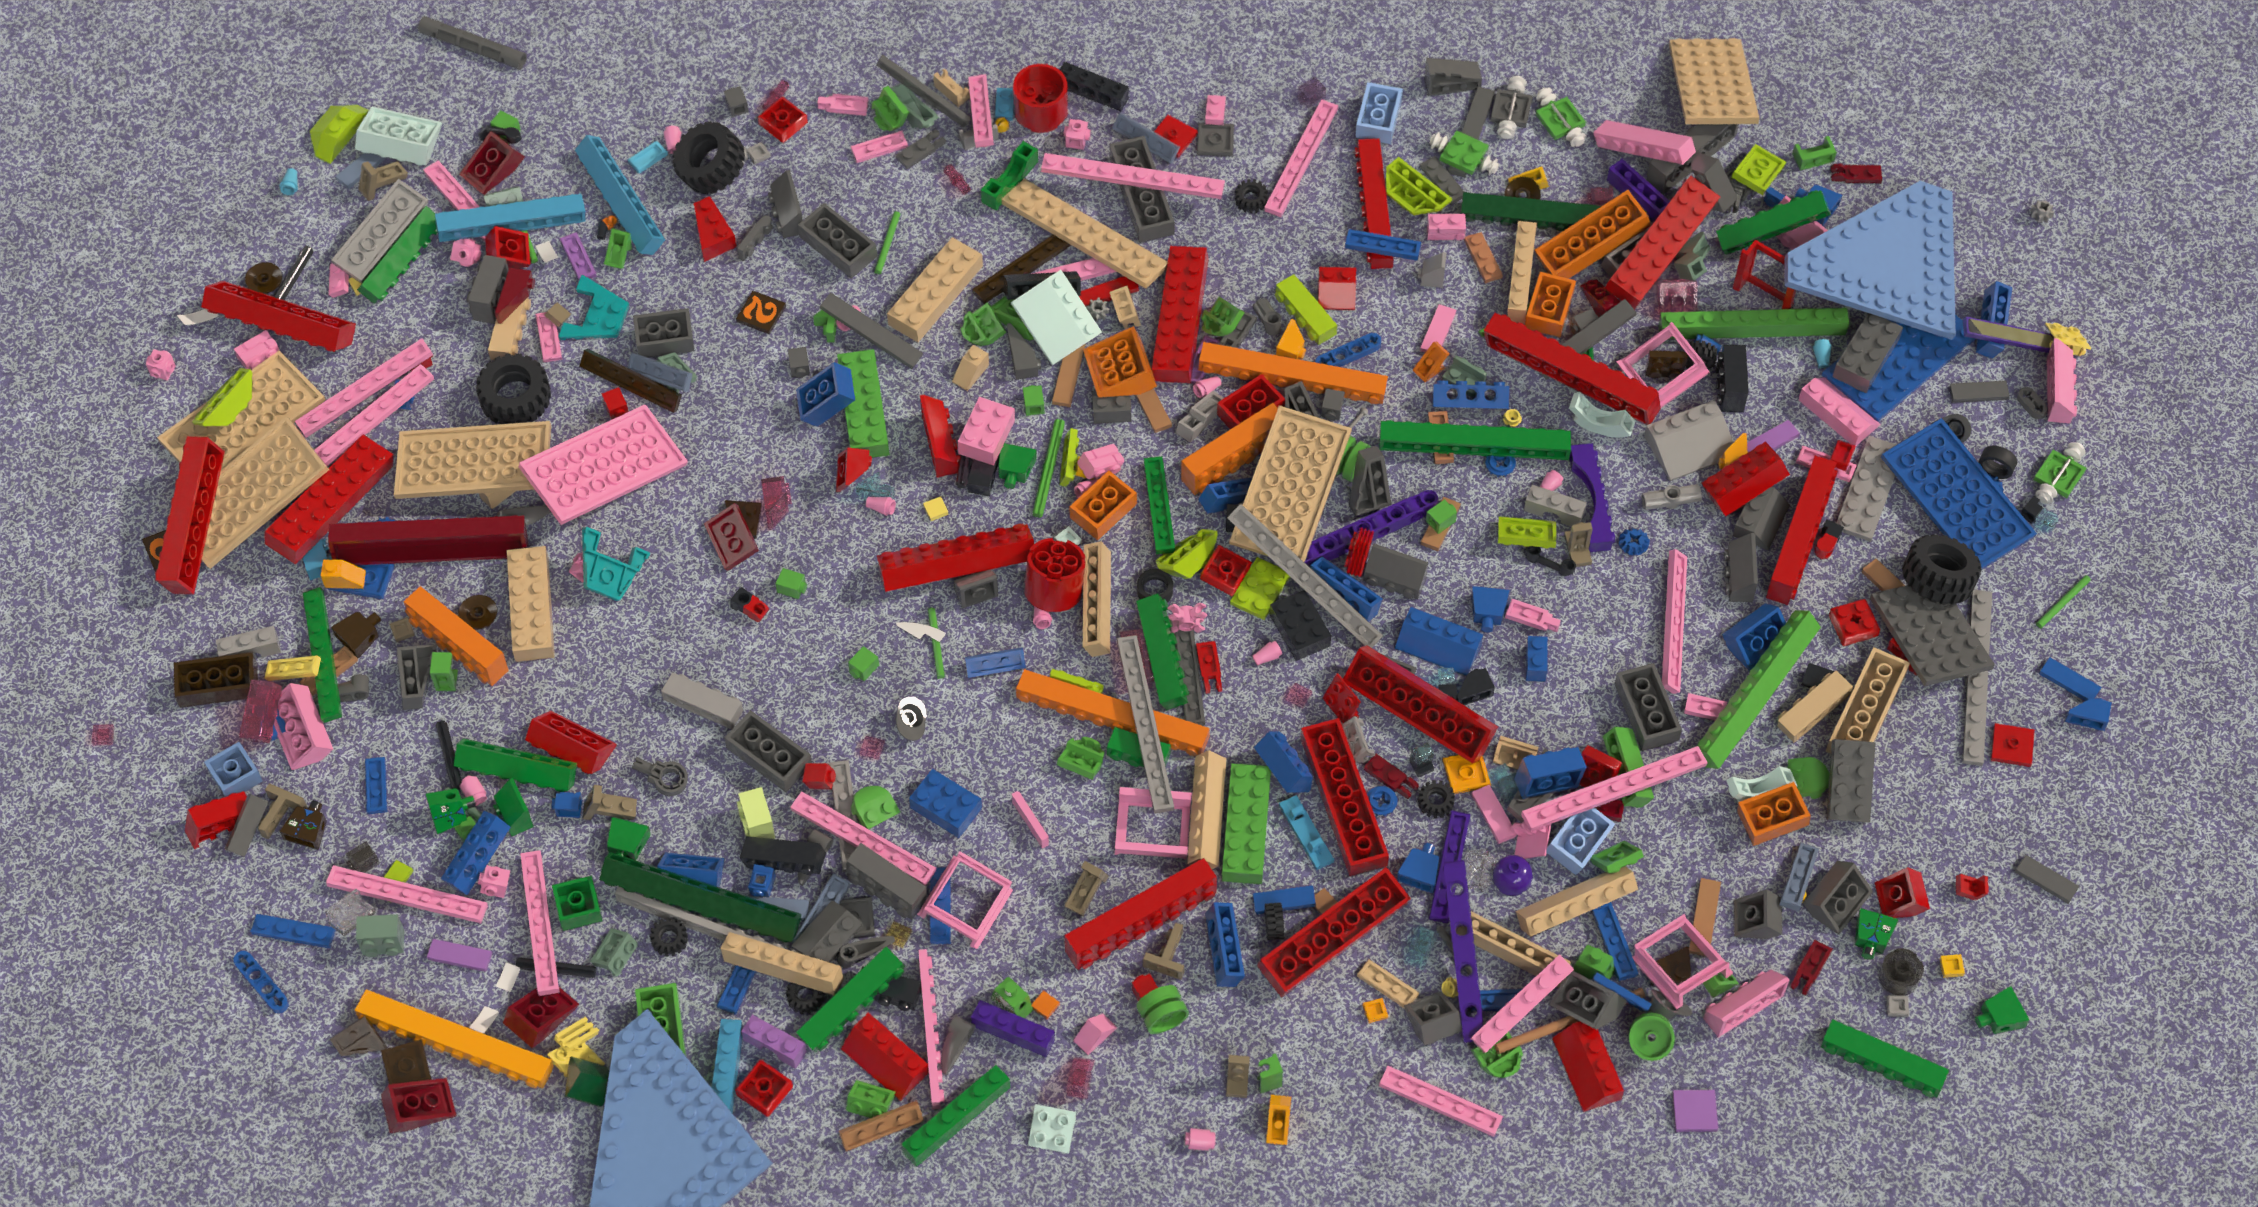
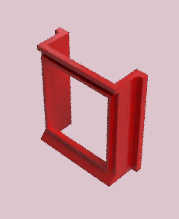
M1755 240L1747 251L1744 249L1741 251L1732 289L1739 292L1748 281L1783 301L1782 309H1790L1794 304L1795 289L1787 287L1786 294L1752 275L1757 250L1784 265L1785 256Z

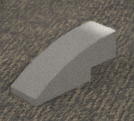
M1211 391L1191 407L1190 413L1178 422L1176 434L1191 443L1217 416V403L1224 398Z

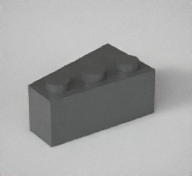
M1426 57L1424 81L1428 96L1477 90L1478 86L1481 87L1482 76L1478 62Z
M1302 381L1285 388L1286 408L1320 418Z
M1377 446L1358 451L1349 499V507L1355 515L1392 505L1385 458Z
M437 644L397 647L402 710L423 708L431 678L432 652L437 651Z

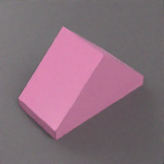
M1104 1014L1089 1018L1085 1022L1073 1042L1089 1055L1117 1029V1026Z

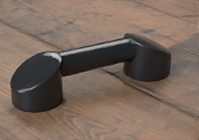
M487 125L478 133L481 141H484L491 131L497 135H505L509 144H516L522 139L519 130L514 127L499 128Z
M1530 546L1525 549V556L1531 563H1540L1558 571L1561 576H1569L1575 572L1576 563L1571 559H1564L1559 564L1540 556V547Z

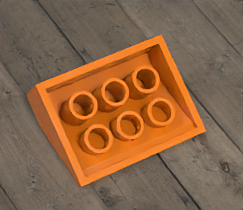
M1134 326L1083 349L1098 397L1140 395L1157 387L1142 340Z

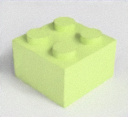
M762 787L738 793L740 801L736 803L745 836L775 839L772 819Z

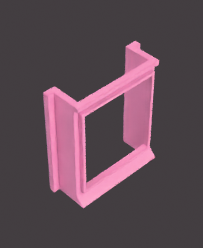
M1672 322L1624 359L1616 361L1619 368L1625 372L1628 378H1635L1642 385L1648 387L1632 365L1646 356L1649 350H1654L1671 336L1677 340L1695 364L1658 390L1661 408L1710 373L1705 363Z
M1120 787L1115 855L1133 854L1187 859L1192 793L1171 791L1174 809H1182L1180 846L1126 842L1128 806L1153 807L1149 789Z
M959 852L957 857L953 856L920 909L918 916L925 919L927 914L970 938L972 940L970 946L978 949L1013 890L1010 888L1012 881L964 853ZM959 862L1003 887L977 930L933 905Z
M1684 914L1634 945L1635 955L1633 960L1635 964L1676 1010L1683 1006L1684 994L1719 972L1725 978L1733 974L1729 968V962H1726L1687 920ZM1681 927L1713 964L1677 986L1645 949Z

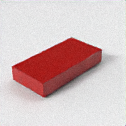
M1841 440L1837 441L1830 460L1837 462L1835 468L1843 471L1847 470L1856 448L1855 445Z

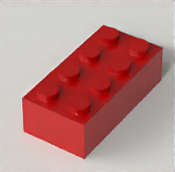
M1765 441L1730 465L1725 466L1713 476L1708 477L1701 484L1710 500L1726 517L1789 476L1790 473L1780 456Z

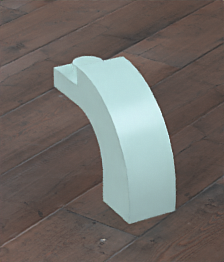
M1581 392L1574 393L1569 409L1575 414L1574 421L1588 431L1613 438L1628 437L1632 434L1636 421L1626 410L1615 412L1601 410L1592 405Z
M1780 766L1759 778L1745 780L1732 776L1726 780L1729 786V793L1733 798H1736L1737 802L1791 782L1796 784L1791 769Z

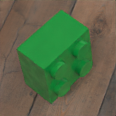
M592 875L552 885L563 931L603 921Z

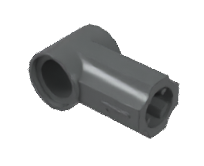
M1261 298L1253 304V309L1265 326V332L1272 336L1279 334L1281 331V315L1273 309L1267 299Z

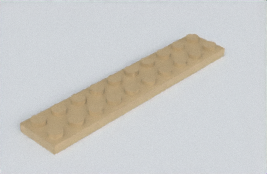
M1023 179L1002 199V205L1048 232L1055 234L1060 239L1144 288H1148L1167 270L1168 262L1026 179Z

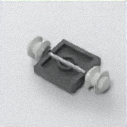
M1514 76L1509 79L1508 91L1497 90L1491 122L1499 123L1497 133L1503 139L1513 138L1517 127L1526 128L1533 95L1523 94L1527 82L1521 76Z

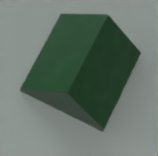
M571 1056L569 1059L565 1097L602 1107L606 1099L610 1072L608 1067Z

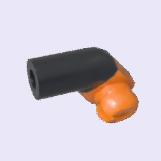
M611 215L599 222L597 239H606V232L617 223L615 216Z

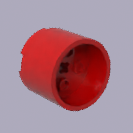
M1033 64L1023 68L1016 75L1013 82L1014 115L1017 122L1030 129L1031 132L1046 133L1057 129L1068 115L1067 80L1064 74L1056 67L1048 64Z
M1053 538L1040 540L1030 548L1027 557L1024 594L1033 606L1048 612H1062L1073 608L1080 601L1086 557L1082 549L1069 540L1067 542L1053 541Z

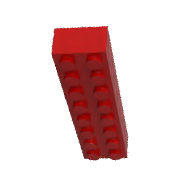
M1690 175L1611 277L1605 289L1621 301L1626 299L1635 310L1716 205L1720 196Z
M1170 246L1152 363V373L1155 381L1191 383L1209 262L1207 247Z
M226 281L206 285L204 289L201 307L208 309L210 313L224 314L225 318L239 319L243 324L258 325L259 329H270L275 331L274 333L277 335H289L293 340H304L311 346H322L330 352H336V350L352 345L356 323Z
M363 434L329 467V470L316 480L265 530V545L296 565L329 532V524H337L393 467L394 454Z
M187 436L186 442L183 445V456L179 463L178 478L175 481V492L171 500L170 515L167 518V529L163 536L164 542L162 551L159 554L158 569L155 572V581L173 594L194 595L225 454V451L208 437Z
M1814 456L1766 595L1767 599L1785 605L1789 604L1790 599H1795L1838 473V470H1835L1837 462Z
M1016 524L1010 528H997L991 532L982 531L972 536H959L953 540L944 539L934 544L925 543L915 548L906 547L896 552L887 551L877 555L880 577L885 592L1024 563L1027 562L1029 550L1034 545V539L1027 524Z
M1368 645L1358 649L1343 677V680L1349 687L1473 764L1480 761L1498 729L1497 725Z
M1337 718L1301 728L1300 739L1349 876L1388 866L1389 854L1340 719Z
M1205 858L1197 861L1065 934L1066 954L1077 971L1081 968H1089L1099 958L1105 959L1117 948L1119 950L1125 948L1128 942L1133 939L1139 940L1151 929L1157 930L1169 919L1171 921L1175 920L1182 912L1195 909L1198 903L1204 900H1211L1216 894L1217 876Z
M1385 867L1263 957L1257 964V967L1282 998L1405 907L1411 898L1387 867Z

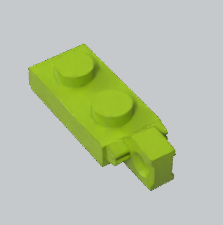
M1052 669L1050 672L1051 678L1101 694L1103 693L1104 685L1096 681L1092 682L1080 676L1070 675L1062 670Z

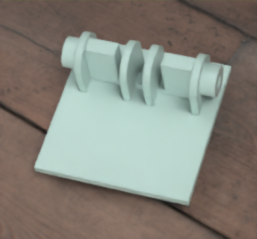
M1035 1104L1028 1146L1069 1153L1073 1129L1076 1123V1112Z

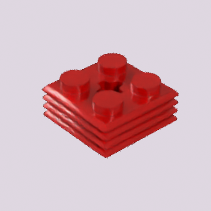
M783 96L758 116L759 125L782 143L786 142L808 123L807 115Z
M1362 527L1359 528L1358 532L1354 531L1348 556L1344 567H1347V574L1350 573L1351 575L1354 574L1361 577L1374 531L1366 530V528L1363 529Z
M1218 545L1202 570L1200 579L1226 594L1234 596L1251 568L1252 562Z
M1866 599L1830 609L1828 616L1843 646L1878 637L1880 627Z
M1587 745L1581 753L1587 768L1579 785L1586 788L1616 777L1622 762Z
M759 1060L735 1091L740 1099L766 1117H769L793 1088L792 1080L763 1060ZM768 1086L767 1090L761 1091V1087L765 1088Z

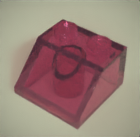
M1674 278L1658 279L1656 281L1659 315L1661 312H1698L1696 280Z
M784 476L761 479L769 531L773 530L789 512L788 504H792L789 483H785Z

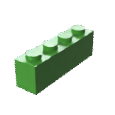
M1613 727L1603 735L1608 755L1622 762L1617 776L1644 766L1633 729ZM1651 787L1622 797L1624 806L1639 808L1644 807L1654 799Z

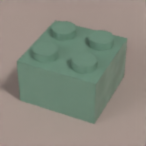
M398 914L357 917L356 941L363 955L376 957L378 954L396 956L398 953H404L405 931Z

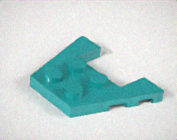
M581 275L576 290L577 293L593 296L591 305L582 327L563 323L558 336L559 340L618 337L630 307L629 303L588 277Z
M587 526L583 527V587L612 600L620 601L633 582L632 579L642 568L643 562L650 556V552L638 547H632L628 564L597 552L601 532Z

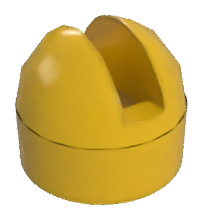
M1004 117L996 119L995 124L998 127V132H1006L1009 129L1008 120Z

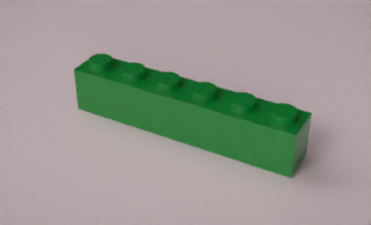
M1814 190L1809 192L1807 196L1793 198L1784 205L1777 204L1771 210L1759 211L1753 217L1741 218L1735 224L1723 225L1716 232L1723 252L1728 255L1751 246L1755 240L1759 242L1768 240L1828 217L1831 213L1821 190Z
M425 206L357 291L374 304L378 300L382 302L388 295L386 291L388 287L393 288L399 281L397 276L400 273L402 275L405 274L410 267L408 265L410 260L414 262L421 254L418 252L421 247L425 249L431 242L429 237L432 234H437L436 213Z
M1158 593L1140 599L1136 602L1160 704L1167 711L1187 704V696L1189 695L1188 688L1183 683V678H1185L1184 671L1179 666L1181 657L1178 650L1175 649L1177 640L1174 633L1171 632L1173 623L1167 615L1169 606L1166 599H1162Z
M463 738L456 745L454 766L460 767L463 771H478L481 775H496L504 780L513 778L518 783H532L540 788L551 787L555 788L558 792H566L574 786L577 763Z
M886 946L796 1033L814 1052L824 1050L829 1045L828 1040L833 1036L837 1037L844 1030L843 1026L848 1021L850 1023L859 1016L858 1012L863 1007H869L874 1001L873 997L878 993L882 994L889 987L888 983L893 978L895 980L904 973L903 969L906 966Z
M1832 1019L1821 1044V1048L1828 1054L1842 1056L1845 1061L1858 1063L1870 1072L1876 1071L1881 1073L1888 1080L1895 1079L1909 1089L1915 1088L1922 1091L1927 1097L1938 1098L1949 1072V1069L1834 1019Z
M997 1065L992 1067L901 1144L903 1154L916 1167L919 1166L1011 1088L1010 1078Z

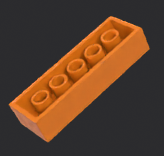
M1626 190L1536 248L1535 252L1539 262L1548 274L1569 279L1650 227L1651 224L1646 212L1630 191Z
M1274 403L1181 460V480L1194 495L1203 493L1208 484L1221 482L1226 475L1237 472L1240 466L1245 463H1251L1256 456L1262 454L1278 410Z
M421 586L403 601L410 624L415 628L419 627L422 629V633L428 639L433 638L440 649H446L451 652L452 658L455 661L460 660L464 663L463 666L470 673L472 671L475 672L482 683L485 684L487 682L493 686L509 671L502 651Z

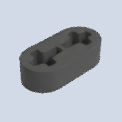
M2023 387L2019 390L2018 402L2031 417L2042 419L2047 412L2045 402L2032 388Z

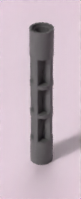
M423 16L419 22L418 31L424 35L519 70L526 63L527 54L525 52L427 16Z

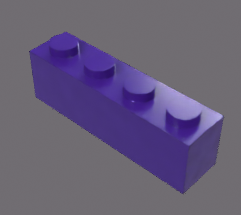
M1620 159L1609 167L1607 182L1621 194L1629 190L1643 210H1647L1646 214L1649 220L1654 223L1670 201L1625 160Z
M979 1000L971 1016V1021L975 1024V1028L1046 1058L1055 1042V1031L982 1000Z

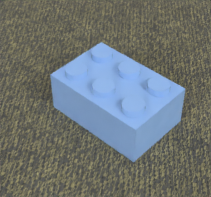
M1367 82L1356 125L1355 138H1380V143L1391 144L1402 102L1403 89Z
M1595 808L1568 817L1548 844L1546 853L1574 875H1577L1587 864L1615 823Z

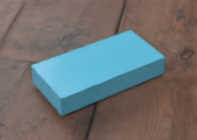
M655 141L629 158L628 163L640 174L666 157L668 152L658 141Z

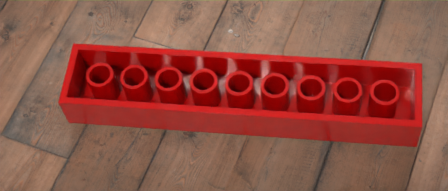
M1494 313L1483 330L1488 347L1617 411L1626 410L1635 420L1645 425L1651 424L1661 409L1659 392L1654 387H1646L1635 378L1630 379L1621 371H1614L1608 368L1603 362H1595L1588 355H1581L1572 347H1565L1559 344L1554 338H1546L1541 332L1537 330L1532 331L1523 323L1512 321L1505 314Z

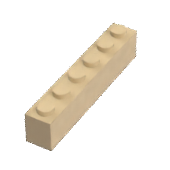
M1518 221L1507 314L1512 321L1523 324L1526 321L1537 224L1533 222Z
M1102 541L1084 545L1086 564L1083 580V648L1092 657L1110 654L1111 551Z
M1210 750L1195 756L1187 864L1192 865L1205 858L1211 869L1219 867L1226 758Z
M1626 866L1620 868V871L1616 873L1605 872L1517 910L1516 914L1520 928L1531 937L1638 890L1634 872Z
M1471 911L1474 944L1483 950L1535 976L1558 956ZM1460 926L1457 929V934L1460 936L1467 933V927Z
M729 932L721 946L724 962L834 996L844 980L841 966L735 933Z

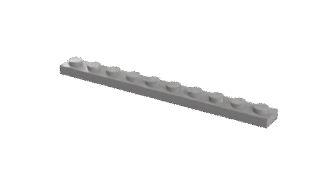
M1242 504L1229 515L1228 519L1361 643L1373 648L1383 637L1372 624Z
M1973 590L1971 595L1970 626L1989 654L1992 592ZM1988 671L1967 676L1963 764L1983 766Z
M1137 635L1117 638L1154 814L1174 811Z
M619 886L615 892L616 899L620 903L663 919L669 917L670 921L676 918L677 922L680 920L685 927L716 939L725 941L728 933L731 932L783 948L778 943L771 944L765 942L759 936H749L740 929L733 930L728 928L722 922L715 923L709 921L707 917L702 915L696 916L691 914L690 911H685L681 908L677 909L672 905L645 898L636 892H627Z

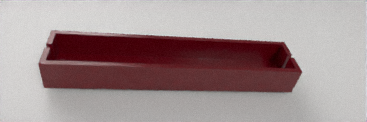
M524 515L329 524L328 544L332 560H344L353 565L507 559V550L528 548V534Z

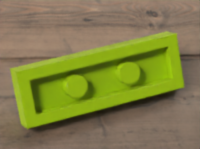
M1070 428L1064 437L1060 486L1067 487L1076 475L1074 465L1078 455L1075 452L1079 444L1077 429Z

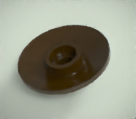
M1528 177L1513 179L1507 185L1504 196L1519 197V193L1524 191L1526 193L1525 198L1541 199V191L1538 184Z
M270 262L255 264L245 275V283L248 289L263 294L274 291L282 282L280 268Z
M473 595L462 602L458 610V616L474 630H480L490 626L495 621L498 611L496 603L490 597Z

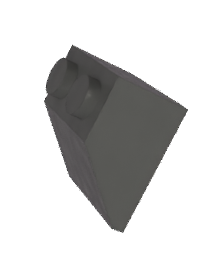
M1096 390L1091 391L1094 424L1132 422L1130 395L1098 397Z
M992 570L976 572L969 576L959 577L953 581L954 591L962 609L998 597L997 576Z
M1766 889L1734 899V937L1769 939L1782 935V906L1779 905L1782 897Z
M1442 991L1404 1005L1415 1034L1424 1045L1432 1044L1462 1031L1459 1011Z

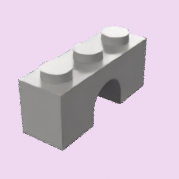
M1532 485L1526 498L1524 511L1541 517L1544 512H1552L1560 517V523L1572 527V525L1582 521L1587 502Z
M274 626L216 640L218 656L255 652L259 653L262 657L281 653L279 638Z

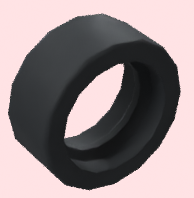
M1995 445L1984 448L1978 461L1987 474H1990L1992 477H1998V479H2008L2011 477L2018 462L2016 456L2011 451Z
M1157 568L1144 571L1137 580V595L1139 599L1152 596L1144 591L1146 582L1160 580L1167 586L1166 591L1160 594V596L1169 602L1173 596V580L1171 575Z

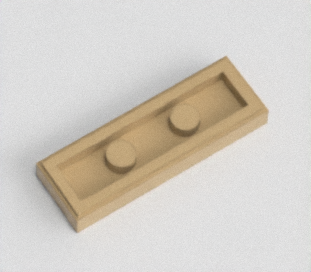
M1370 959L1357 973L1358 978L1404 1009V1005L1414 1002L1419 996V992Z

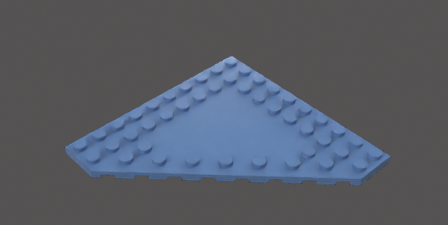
M1919 181L1791 250L1785 256L1784 286L1952 340L1956 336L1952 191Z
M648 1009L615 1035L590 1207H722L773 1164Z

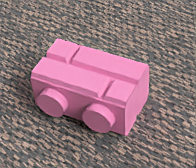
M1428 214V240H1464L1466 231L1465 214Z
M267 330L234 348L238 360L245 369L250 370L277 353V351H280L277 343Z
M1115 444L1084 452L1078 460V465L1083 470L1087 479H1100L1107 471L1116 474L1121 470V466L1124 463V458L1121 453H1118Z

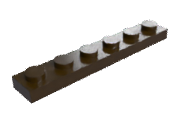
M1055 234L1051 235L972 289L973 294L983 304H986L1004 292V275L1030 274L1069 248L1070 244Z
M590 349L584 350L579 367L672 413L677 412L682 394Z

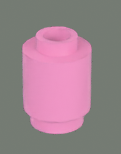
M467 776L461 781L460 789L465 797L473 795L476 806L487 800L486 791L476 776Z
M1190 1128V1132L1185 1133V1145H1189L1188 1149L1209 1151V1149H1214L1215 1132Z

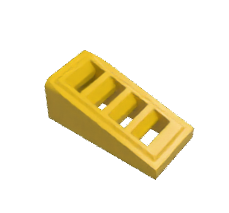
M1542 166L1508 178L1510 182L1517 177H1528L1533 179L1540 189L1549 187Z

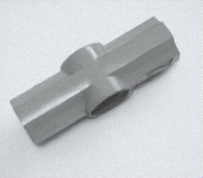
M1698 484L1683 487L1669 485L1664 490L1642 493L1641 496L1642 505L1645 510L1662 507L1674 509L1681 504L1702 500L1701 488Z

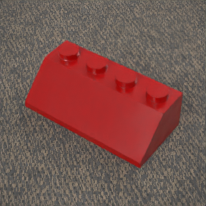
M920 395L921 415L936 477L957 474L960 455H956L955 450H958L956 439L951 437L954 431L952 423L948 424L947 420L950 419L949 410L944 408L943 401L926 395Z
M551 710L531 719L525 740L531 743L533 747L541 748L551 756L577 763V767L587 774L599 771L617 746L616 743Z
M869 1012L852 1028L841 1047L845 1054L885 1089L895 1091V1097L900 1102L929 1074L928 1063Z
M1580 1021L1572 1024L1552 1038L1583 1112L1622 1100L1624 1088L1598 1029L1596 1030Z

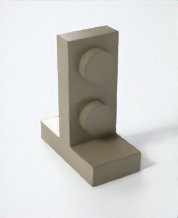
M368 161L364 162L361 166L358 190L370 201L375 198L376 188L394 183L398 179H406L408 172L398 161L376 169Z
M1580 522L1572 525L1571 531H1565L1564 533L1570 559L1576 563V567L1592 565L1589 552L1592 534L1591 522Z
M270 783L265 791L268 798L274 801L269 807V812L265 818L260 820L258 826L261 836L268 840L289 807L293 809L298 806L307 807L303 797Z
M594 785L584 801L583 819L591 820L594 814L634 820L636 817L637 799L602 793V786Z
M1084 861L1081 866L1083 872L1065 904L1066 908L1081 916H1084L1102 882L1105 883L1109 877L1102 869L1087 861Z
M1175 922L1173 929H1169L1166 940H1168L1166 947L1162 946L1159 956L1145 953L1143 958L1144 968L1182 980L1184 965L1172 961L1183 934L1182 924Z
M1229 1055L1226 1097L1247 1098L1250 1056Z

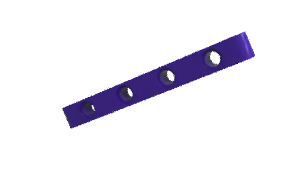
M1433 490L1423 491L1312 541L1305 563L1310 567L1320 557L1331 561L1348 553L1354 531L1358 532L1361 527L1374 531L1372 541H1375L1427 516V511L1437 505V493Z
M1460 860L1444 862V873L1464 1043L1473 1042L1471 1037L1484 1026L1466 867L1465 861ZM1455 886H1461L1463 888V891L1460 895H1454L1452 893V889ZM1460 926L1467 927V933L1463 936L1457 934V929ZM1466 966L1472 968V973L1469 976L1461 974L1462 969ZM1474 1007L1477 1009L1474 1017L1466 1016L1468 1008Z

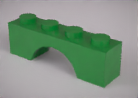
M1022 141L1012 153L1009 165L1003 174L997 179L990 178L981 189V202L997 211L1002 205V199L1038 163V149Z

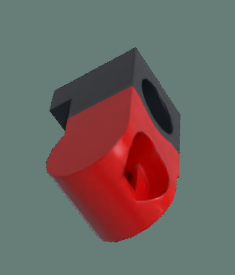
M1826 519L1821 531L1824 536L1818 540L1815 548V555L1818 558L1828 559L1831 556L1842 535L1843 526Z
M742 587L730 599V608L736 611L739 610L756 622H760L769 611L768 606Z

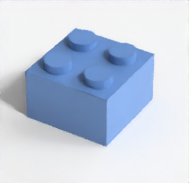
M240 742L204 761L208 772L224 797L232 793L246 792L263 782L259 771Z

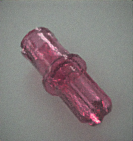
M781 80L776 88L770 91V96L762 105L763 109L769 108L785 94L790 87L787 81Z
M952 164L945 167L946 170L943 171L951 180V184L956 186L962 194L966 195L969 193L971 188L964 180V176Z

